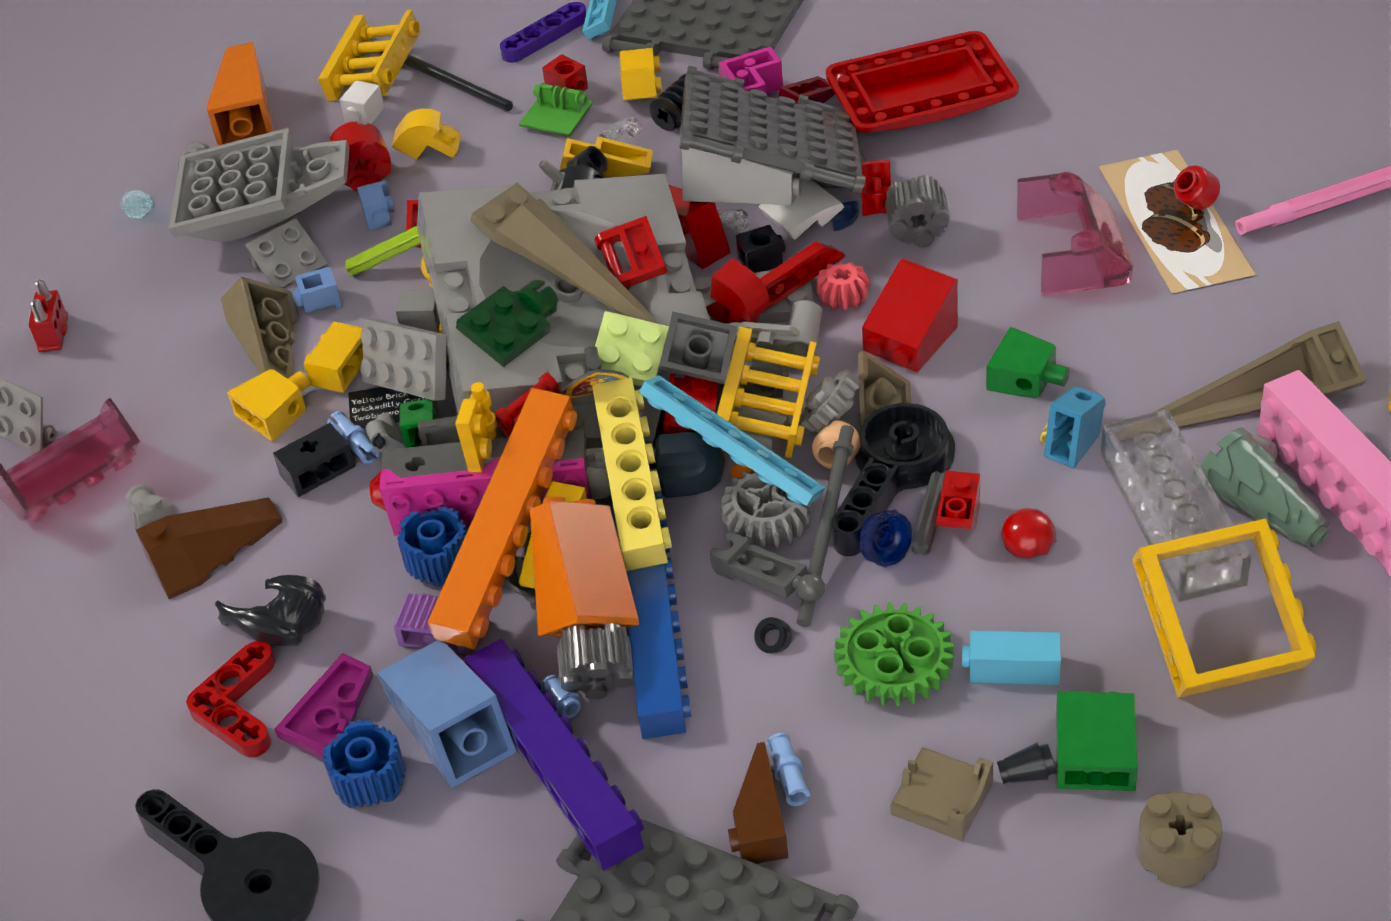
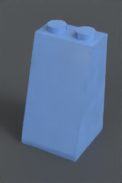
M437 640L377 672L388 701L451 788L458 786L517 753L496 695L445 642Z

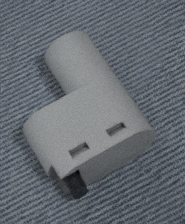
M382 413L366 425V432L376 451L383 453V450L405 448L402 435L393 415L390 413Z

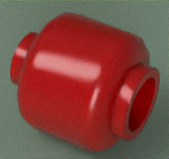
M1197 165L1188 166L1177 175L1174 182V193L1180 202L1190 208L1203 210L1210 207L1217 200L1220 193V182L1213 173Z

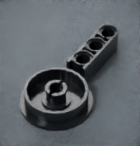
M897 403L876 410L864 421L859 433L861 446L858 454L855 456L856 464L861 473L832 520L834 549L840 555L849 557L862 552L894 497L900 491L926 486L933 472L944 473L951 468L955 459L954 438L948 430L944 419L934 410L919 404Z
M152 789L146 791L137 799L135 808L145 833L203 876L200 896L205 912L211 921H305L309 916L318 892L320 875L313 853L302 841L291 835L272 831L230 838L162 790ZM256 886V890H258L259 892L265 890L267 891L261 894H255L254 887Z

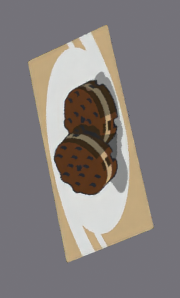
M1178 150L1099 166L1100 171L1171 293L1256 275L1213 205L1203 210H1196L1176 198L1174 182L1177 175L1188 167Z

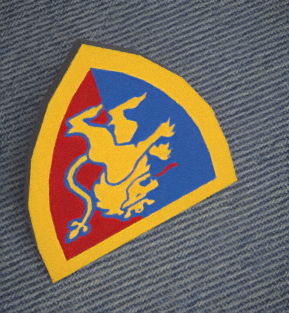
M588 347L584 349L588 373L568 384L564 393L570 396V398L592 395V385L630 377L623 372L602 369L597 347Z

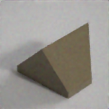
M864 350L858 353L861 431L864 421L876 410L892 404L911 403V387L909 380Z

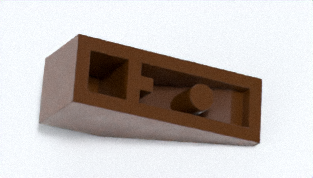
M760 742L756 745L733 810L735 828L728 829L731 851H739L740 858L755 864L788 858L786 832L765 742Z

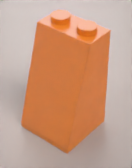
M254 42L227 47L207 104V112L218 146L274 132L266 85Z
M548 497L543 500V504L531 508L530 518L538 636L563 637L562 631L567 630L568 627L573 628L574 625H584L586 631L590 628L594 630L601 628L604 630L607 623L620 624L621 627H626V629L638 626V615L610 506L595 505V500L582 499L569 503L565 502L564 497Z

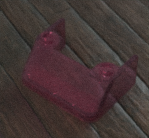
M1072 172L1020 178L1017 180L1018 221L1078 213L1084 231L1072 237V250L1042 254V296L1122 286L1131 281L1133 265L1112 207L1105 198Z

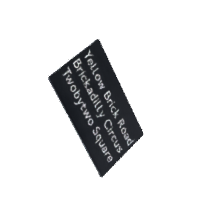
M385 387L349 392L350 421L354 425L365 429L366 425L370 421L375 420L380 414L390 413L393 415L395 422L400 423V404L426 398ZM433 400L436 416H438L437 400Z

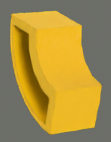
M653 48L619 51L623 101L657 98V94L662 93L661 77H656V73H661L660 58L659 56H654Z

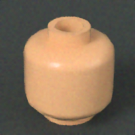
M834 420L829 422L815 436L812 443V453L816 461L830 470L835 455L832 451L835 441H838L842 426L848 425L854 429L851 442L854 449L852 455L848 457L847 465L858 454L861 446L857 430L844 421Z

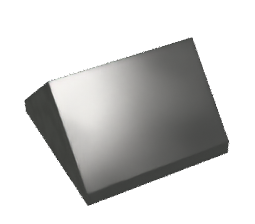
M672 312L659 369L725 384L738 326Z

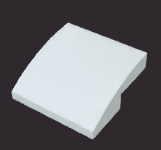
M811 179L810 181L802 180L801 195L797 196L792 205L761 204L758 206L766 217L794 240L814 222L823 227L844 208L840 201Z

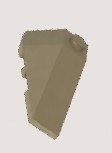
M241 276L221 297L226 322L260 374L274 369L288 379L293 374L294 354L291 352L292 344L296 340V333L293 332V327L298 318L292 291Z

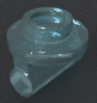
M131 190L123 196L121 207L128 217L139 219L145 217L150 209L154 207V199L141 190Z

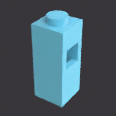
M970 631V646H962V668H970V683L1060 685L1061 654L1059 632Z

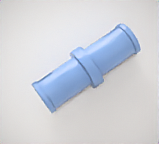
M337 411L331 415L338 424H335L332 419L328 418L327 424L331 423L349 443L350 449L364 464L370 465L376 461L369 452H372L379 458L380 452L373 448L371 441L366 437V431L362 427L354 425L342 411Z
M773 734L768 738L769 742H766V745L774 762L772 770L775 779L781 782L786 802L789 805H802L808 801L807 797H810L809 789L806 787L802 776L804 770L802 762L795 756L787 734Z

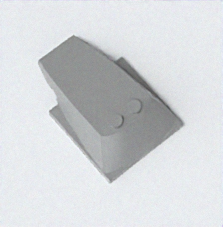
M289 128L181 155L169 223V230L172 236L188 235L199 239L229 242L245 238L276 225L306 209L347 182L349 160L347 140L314 143L307 147H299L298 145H292L293 135Z

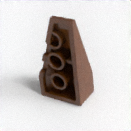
M267 497L169 515L136 529V533L146 558L168 599H172L202 585L210 579L209 573L220 564L228 565L234 560V553L245 545H254L281 524L282 519L270 498Z

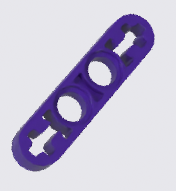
M570 2L504 39L500 43L502 59L510 63L518 62L580 27L585 22L586 6L581 2Z

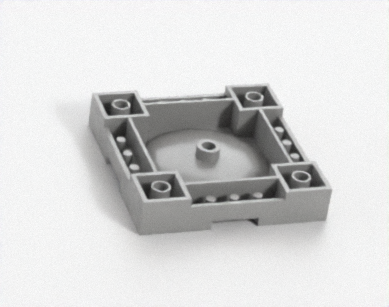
M665 174L574 180L573 189L529 192L536 200L542 199L606 268L607 265L602 251L598 250L595 244V236L608 229L647 216L667 273L633 285L628 291L661 325H670L672 312L710 320L701 291H696L685 254L686 240ZM512 185L419 192L417 229L427 274L430 273L442 333L447 334L446 351L449 361V377L457 414L463 399L470 398L472 394L471 385L476 382L483 383L485 390L489 392L492 400L490 407L492 413L500 407L505 409L539 382L538 378L545 372L552 375L559 385L560 393L565 395L564 391L568 384L588 373L584 349L595 346L604 312L608 311L618 314L561 277L493 242L470 221L474 211ZM622 241L615 243L614 249L623 273L632 270ZM533 280H543L545 285L537 291L540 292L550 285L558 298L557 311L546 319L551 323L550 333L504 367L456 329L457 319L503 286L511 291H519ZM658 369L657 376H661L668 382L670 373L675 374V378H685V375ZM634 385L635 390H640L642 387ZM594 394L571 398L572 405L595 403Z

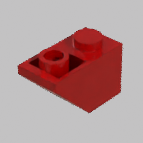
M946 470L936 526L972 530L976 528L980 506V474Z

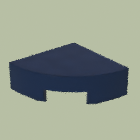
M859 201L842 202L844 208L831 219L834 231L845 229L856 221L859 215Z

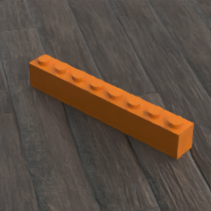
M531 388L427 623L435 640L475 650L479 638H483L486 635L489 626L488 617L492 608L497 607L501 600L503 582L506 576L509 577L513 572L515 555L519 546L522 547L526 542L527 527L531 520L530 509L540 505V496L543 489L548 488L553 476L552 468L556 459H561L564 453L565 438L568 431H572L576 425L577 413L573 409L570 396Z

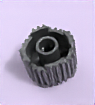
M927 174L919 176L917 180L914 178L911 181L906 179L905 183L894 181V186H889V191H886L887 200L885 201L891 235L896 237V239L901 238V242L907 241V244L913 242L921 248L930 246L933 240L936 239V236H941L940 232H945V228L948 227L950 222L945 191H943L942 186L939 187L938 179L933 180V176L927 177Z
M607 623L604 630L601 628L597 630L590 628L586 631L584 625H574L573 628L568 627L567 630L562 631L563 640H560L559 644H557L561 689L575 690V692L582 691L587 699H602L607 696L609 689L614 690L616 687H628L633 684L634 673L631 642L629 636L626 635V627H621L620 624Z

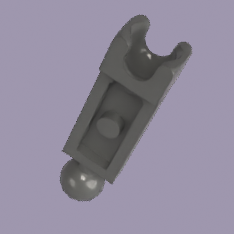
M733 532L726 534V539L731 544L730 549L719 550L714 548L710 550V562L714 571L731 580L736 577L786 598L797 589L799 596L806 601H816L825 592V583L822 578L817 574L808 573L806 565L750 544L748 538Z

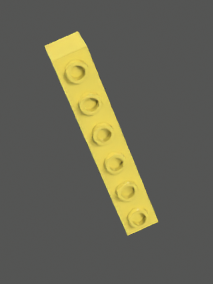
M632 377L592 385L620 547L626 571L668 563L665 549L672 548L668 527L661 528L660 520L667 518L663 498L656 499L655 492L661 491L657 470L650 471L649 464H654L656 461L652 443L645 444L644 437L650 436L647 416L640 417L639 410L645 409L643 395L639 393L640 390L634 389Z

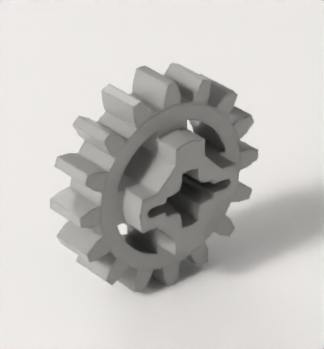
M847 369L839 372L834 379L830 376L824 378L805 399L807 404L804 410L806 411L801 414L799 423L813 434L815 431H820L824 424L827 426L829 422L838 420L852 407L854 403L852 397L855 395L854 391L859 387L858 383L860 380Z

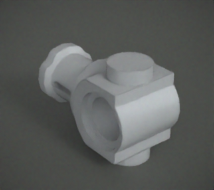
M137 484L131 487L125 495V502L128 508L131 509L135 531L163 517L172 515L171 506L167 499L155 495L154 490L146 484Z

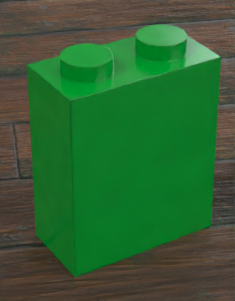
M1057 691V789L1136 791L1138 763L1134 693Z

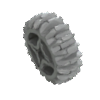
M743 471L741 479L733 478L731 486L725 487L724 496L721 497L722 501L720 502L722 522H724L728 533L733 532L749 539L750 544H760L763 549L770 544H774L778 549L780 542L783 541L791 545L793 537H802L803 529L809 528L810 519L814 512L812 503L805 506L804 504L801 505L791 501L785 491L776 485H769L763 482L758 477L757 472L749 474Z

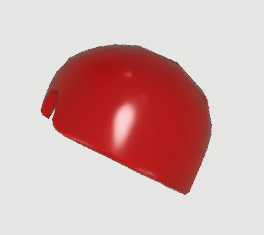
M1022 508L1012 513L1004 522L1001 530V537L1006 550L1017 558L1030 559L1037 555H1047L1053 542L1056 543V532L1052 521L1047 514L1038 509Z

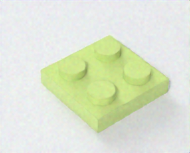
M605 311L595 347L598 349L602 369L623 372L632 377L633 385L642 386L644 381L657 376L669 326Z

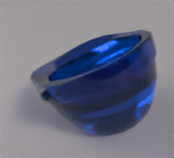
M896 509L886 510L869 516L864 521L860 531L859 544L862 555L866 560L883 568L895 565L904 559L912 541V526L907 517L898 513Z

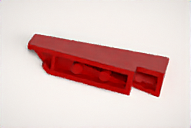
M815 241L761 277L760 280L766 287L770 298V305L762 313L817 277L820 270L827 268V264L835 265L845 258V254L832 245ZM717 301L706 306L710 316L721 323L729 324L730 310Z

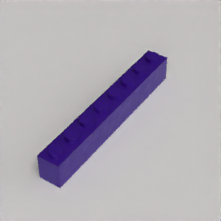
M501 638L463 658L465 664L496 695L513 743L601 869L604 871L644 849L640 832L644 830V826L639 815L634 809L628 811L625 808L626 802L620 789L615 784L611 787L609 786L607 774L598 760L595 762L590 760L591 755L586 743L581 737L574 738L572 735L574 734L573 728L564 714L557 715V707L551 695L547 691L543 694L541 693V686L532 670L525 671V664L516 648L510 650Z

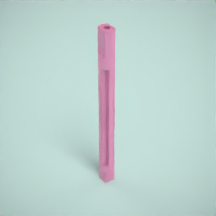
M1391 166L1267 206L1264 211L1236 220V230L1241 236L1267 226L1276 227L1391 188Z

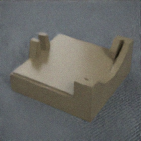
M922 747L915 761L909 759L908 769L904 768L901 786L890 804L891 815L963 842L993 784V762L979 757L974 766Z

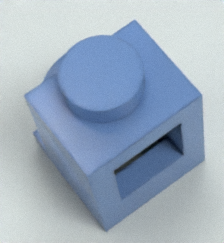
M386 180L357 187L369 231L392 225L389 213L395 211Z
M330 267L295 276L298 288L292 291L297 307L304 306L305 313L321 310L333 305L336 306V309L342 308Z

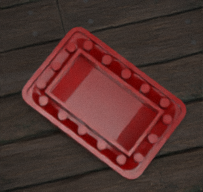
M968 31L829 65L825 71L826 79L845 113L850 117L851 124L857 131L865 133L901 130L964 115L1013 98L1019 92L1017 80L989 38L980 31Z

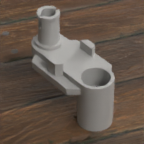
M800 300L791 305L788 325L754 322L729 323L738 326L734 346L739 327L741 326L752 329L750 342L756 343V347L807 357L810 341L817 342L822 308L812 301Z

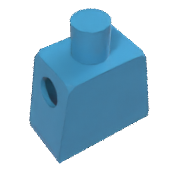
M1072 387L1050 404L1044 457L1073 469L1076 467L1099 437L1103 411L1106 406V400L1103 395L1081 387Z

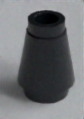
M1038 742L1004 758V760L997 761L1003 784L1048 780L1049 775L1057 773L1048 743L1039 746Z

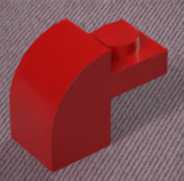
M733 258L712 275L710 297L730 310L729 323H757L760 314L770 305L769 294L759 277Z

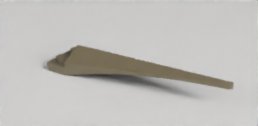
M518 182L472 213L470 221L493 242L561 277L618 314L659 324L542 199L536 200Z
M1338 321L1310 330L1218 380L1106 434L1101 442L1106 443L1260 412L1264 384L1297 370H1300L1327 398L1334 394L1362 386L1367 379Z

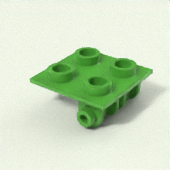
M540 83L535 85L533 89V94L537 96V100L520 121L519 126L570 136L592 106L593 101L588 100V95L584 94L583 90L568 89L567 87L561 88L560 86L553 87V85Z

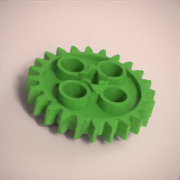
M889 602L885 611H881L877 605H873V614L860 610V621L850 617L848 619L849 628L841 627L840 638L835 639L836 650H834L835 664H837L838 676H843L844 686L853 685L854 695L866 691L867 702H870L875 696H879L880 703L883 706L888 698H893L896 706H900L902 698L907 697L914 704L915 695L918 693L926 699L929 698V687L939 691L941 689V680H948L949 669H953L954 643H951V633L948 631L944 632L943 621L934 623V614L932 612L922 617L921 607L919 606L912 612H909L907 603H903L900 610H895L893 604Z

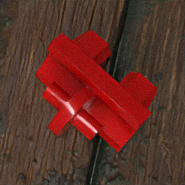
M887 159L861 162L862 176H865V183L861 193L862 216L880 213L887 214L885 201L887 200L886 191H889V186H891L890 161Z

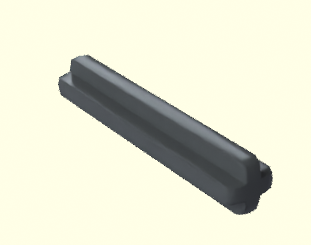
M936 471L930 476L911 542V550L915 554L927 555L931 550L937 528L936 519L945 472L939 473Z

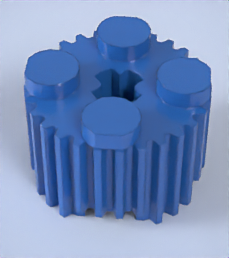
M447 505L438 507V511L432 509L431 512L425 510L424 514L419 513V511L409 512L410 516H405V521H400L402 531L398 532L399 536L397 537L406 571L410 576H414L415 580L419 578L421 582L427 580L434 587L444 586L467 534L466 525L461 520L459 512L454 511V508L448 509Z
M358 719L357 723L351 721L344 729L343 734L338 733L337 739H332L328 746L323 747V762L335 794L339 796L342 804L348 808L358 805L363 807L364 804L370 807L374 802L378 805L380 800L384 802L394 801L400 794L399 785H403L402 779L405 778L404 772H406L397 737L392 735L390 730L386 731L384 726L379 728L378 724L374 725L369 719H366L364 722Z

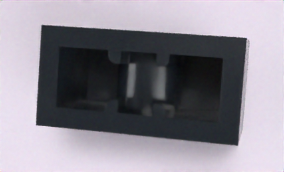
M331 423L273 452L281 478L297 497L308 493L355 467L349 443Z

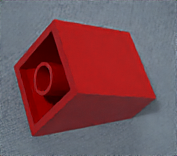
M902 258L862 326L863 350L918 373L958 327V279Z

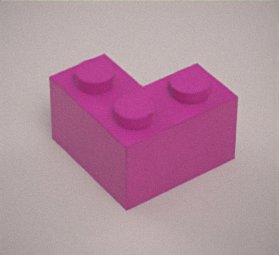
M771 46L718 62L720 77L732 80L736 78L745 80L743 86L745 91L750 92L751 89H757L769 95L772 92L778 91L783 86L782 62Z

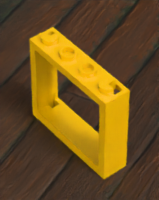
M1266 518L1140 547L1132 559L1178 698L1303 669L1316 658L1314 637L1310 632L1307 633L1302 620L1304 618L1302 603L1299 598H1294L1290 586V570L1287 564L1281 561L1278 553L1279 540L1277 534L1273 529L1269 528ZM1253 539L1292 652L1197 674L1159 561Z

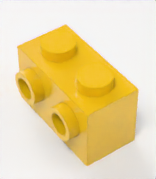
M333 321L326 333L322 334L320 341L313 351L306 356L304 369L307 372L310 386L341 393L345 392L361 369V362L363 360L362 327Z

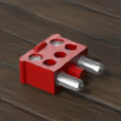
M37 279L34 282L37 292H35L34 299L30 302L29 328L37 345L38 352L61 350L64 336L67 334L68 312L64 308L58 290L48 291L45 281Z

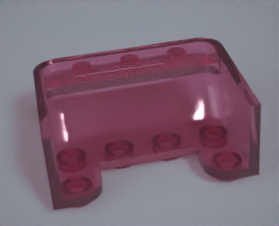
M109 398L104 402L98 417L8 470H5L0 463V499L21 521L29 519L33 523L48 513L47 509L55 502L63 505L77 495L75 490L83 485L91 488L105 478L103 473L111 468L119 471L133 461L131 458L137 454L135 450L141 441L113 400Z

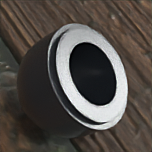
M774 617L765 618L755 629V643L765 653L781 652L788 648L792 642L791 628L781 619ZM779 629V640L774 645L768 646L765 643L766 634L770 630Z

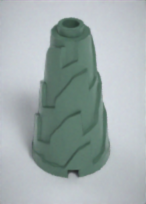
M1237 428L1225 435L1217 443L1221 447L1215 455L1210 451L1201 463L1196 475V481L1201 486L1210 490L1233 507L1241 508L1257 520L1266 518L1268 525L1289 539L1306 547L1311 545L1318 547L1329 536V522L1321 515L1318 507L1297 488L1298 484L1274 462L1275 458L1244 428Z

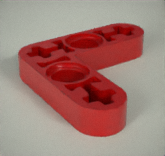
M254 641L245 645L196 687L186 700L188 710L194 721L246 757L254 758L261 756L271 745L270 735L265 724L235 703L274 668L275 658L269 644ZM230 677L240 678L238 683L233 686L227 687L222 685ZM211 703L214 711L211 713L210 708H208L205 705ZM226 717H237V721L233 725L228 727L219 726L220 722ZM245 730L247 735L251 737L248 740H246V737L243 733Z

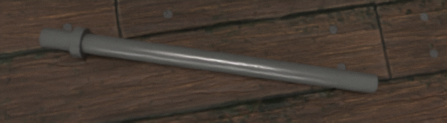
M848 425L841 427L838 441H835L832 451L835 455L808 573L817 574L820 577L823 572L832 531V520L836 514L847 460L852 455L854 446L851 444L854 429ZM801 600L797 617L798 625L803 627L811 625L816 601Z

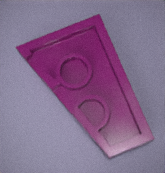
M342 653L274 728L277 738L324 760L322 756L324 754L323 747L328 746L332 739H337L338 733L343 734L344 729L351 721H354L373 677L371 666Z

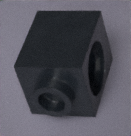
M770 224L736 235L738 259L741 264L752 272L767 271L783 263L782 253L785 252V243L780 234L776 235Z

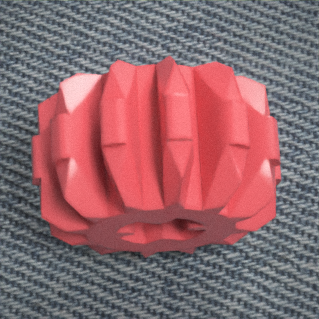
M839 261L838 265L827 264L826 269L819 271L816 293L823 306H831L833 311L843 308L846 312L848 307L858 309L859 303L866 302V297L868 296L869 279L863 270V266H854L853 261L848 264H842Z

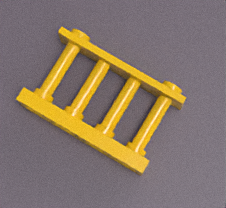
M412 9L406 10L399 24L371 27L368 25L364 14L354 15L318 77V81L328 101L338 100L345 86L352 85L355 81L380 85L382 96L387 95L421 32L420 24L415 19ZM392 36L390 40L371 42L372 38ZM383 52L381 56L362 58L364 53ZM374 68L373 72L353 74L355 69Z
M740 326L717 415L740 430L788 440L785 457L792 458L794 445L801 446L805 426L799 425L809 377L810 375L816 376L820 356L814 355L817 342L810 341L807 357L756 347V343L750 342L752 329ZM753 360L804 371L802 380L752 370L749 365L745 364L746 361L753 362ZM747 382L797 392V402L793 403L744 392L745 389L740 388V384L747 385ZM741 406H747L793 416L792 424L790 427L738 416L739 412H735L734 408L741 409Z

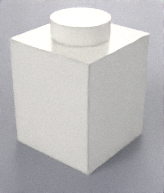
M355 81L339 100L346 123L357 121L358 124H372L385 108L380 85Z

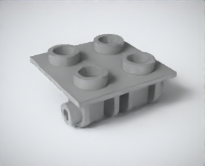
M296 218L245 244L246 249L252 256L249 258L254 268L259 266L270 283L280 288H285L296 282L295 276L319 270L328 265V262Z
M0 377V436L42 455L43 444L53 442L57 438L55 427L51 424L43 423V396Z

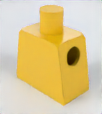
M273 369L267 370L231 389L227 394L234 415L273 442L305 412L306 407L301 392L310 387V382L301 371L296 372L287 379Z

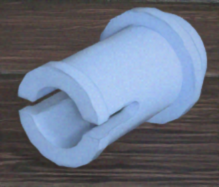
M549 675L542 680L540 691L542 694L547 691L551 695L557 707L556 713L558 716L564 714L569 719L579 713L581 710V699L576 692L561 689L560 678L556 675Z

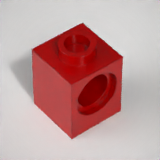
M563 54L542 67L544 83L547 85L583 91L588 89L585 65Z

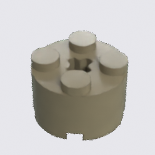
M1169 792L1154 794L1147 800V805L1140 816L1137 854L1142 867L1146 871L1149 869L1156 874L1159 881L1172 886L1195 885L1203 881L1204 876L1211 870L1213 871L1217 866L1222 837V821L1208 796L1199 793Z

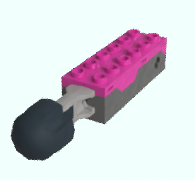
M585 429L568 431L565 438L564 453L561 459H556L552 468L553 476L551 483L554 481L585 487L587 499L607 498L611 495L603 448L589 449ZM698 432L659 435L655 439V448H653L656 463L649 464L650 471L657 470L661 495L665 498H673L711 491L720 482L724 471L725 458L721 448L707 444L703 440V436ZM509 437L491 440L492 454L490 459H486L482 473L468 472L460 442L383 450L381 471L370 481L369 489L372 504L387 512L394 536L399 535L398 532L402 531L400 521H405L404 517L410 516L409 512L419 511V513L424 514L425 510L431 512L432 509L438 511V507H444L445 505L448 506V509L454 508V511H458L466 528H469ZM549 487L543 489L540 496V505L543 503Z

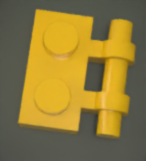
M476 382L471 385L472 394L470 398L463 399L455 425L468 472L482 473L486 459H490L492 454L491 440L496 437L497 420L495 414L490 410L492 400L489 392L485 390L483 383Z

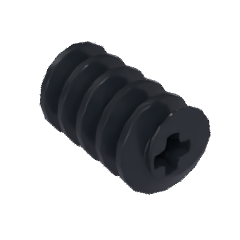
M686 74L679 77L678 80L650 104L652 120L666 131H673L674 126L681 124Z

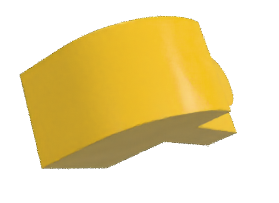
M417 109L408 113L395 129L392 147L416 160L427 145L453 158L459 148L461 133L451 126L440 122L441 112L433 109Z

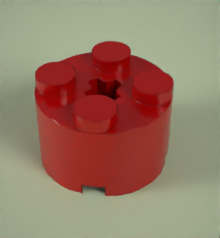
M357 121L348 122L338 127L331 134L330 142L347 140L349 145L347 182L344 185L351 187L353 191L358 192L357 187L380 182L391 173L392 167L389 151L381 132L373 124L367 123V125L358 124Z

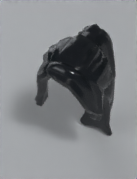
M280 575L265 580V589L273 588L279 591L277 597L266 606L237 608L227 606L218 600L215 602V606L220 613L218 619L222 625L230 624L236 626L256 641L266 642L269 645L299 646L303 635L311 632L320 624L324 613L326 595L321 585L313 579L299 575Z

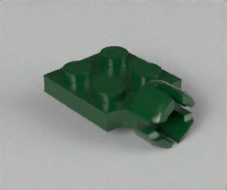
M533 280L519 291H511L503 286L457 319L456 329L504 367L550 333L551 323L546 319L557 311L558 298L550 285L540 292L537 291L545 285L543 280Z

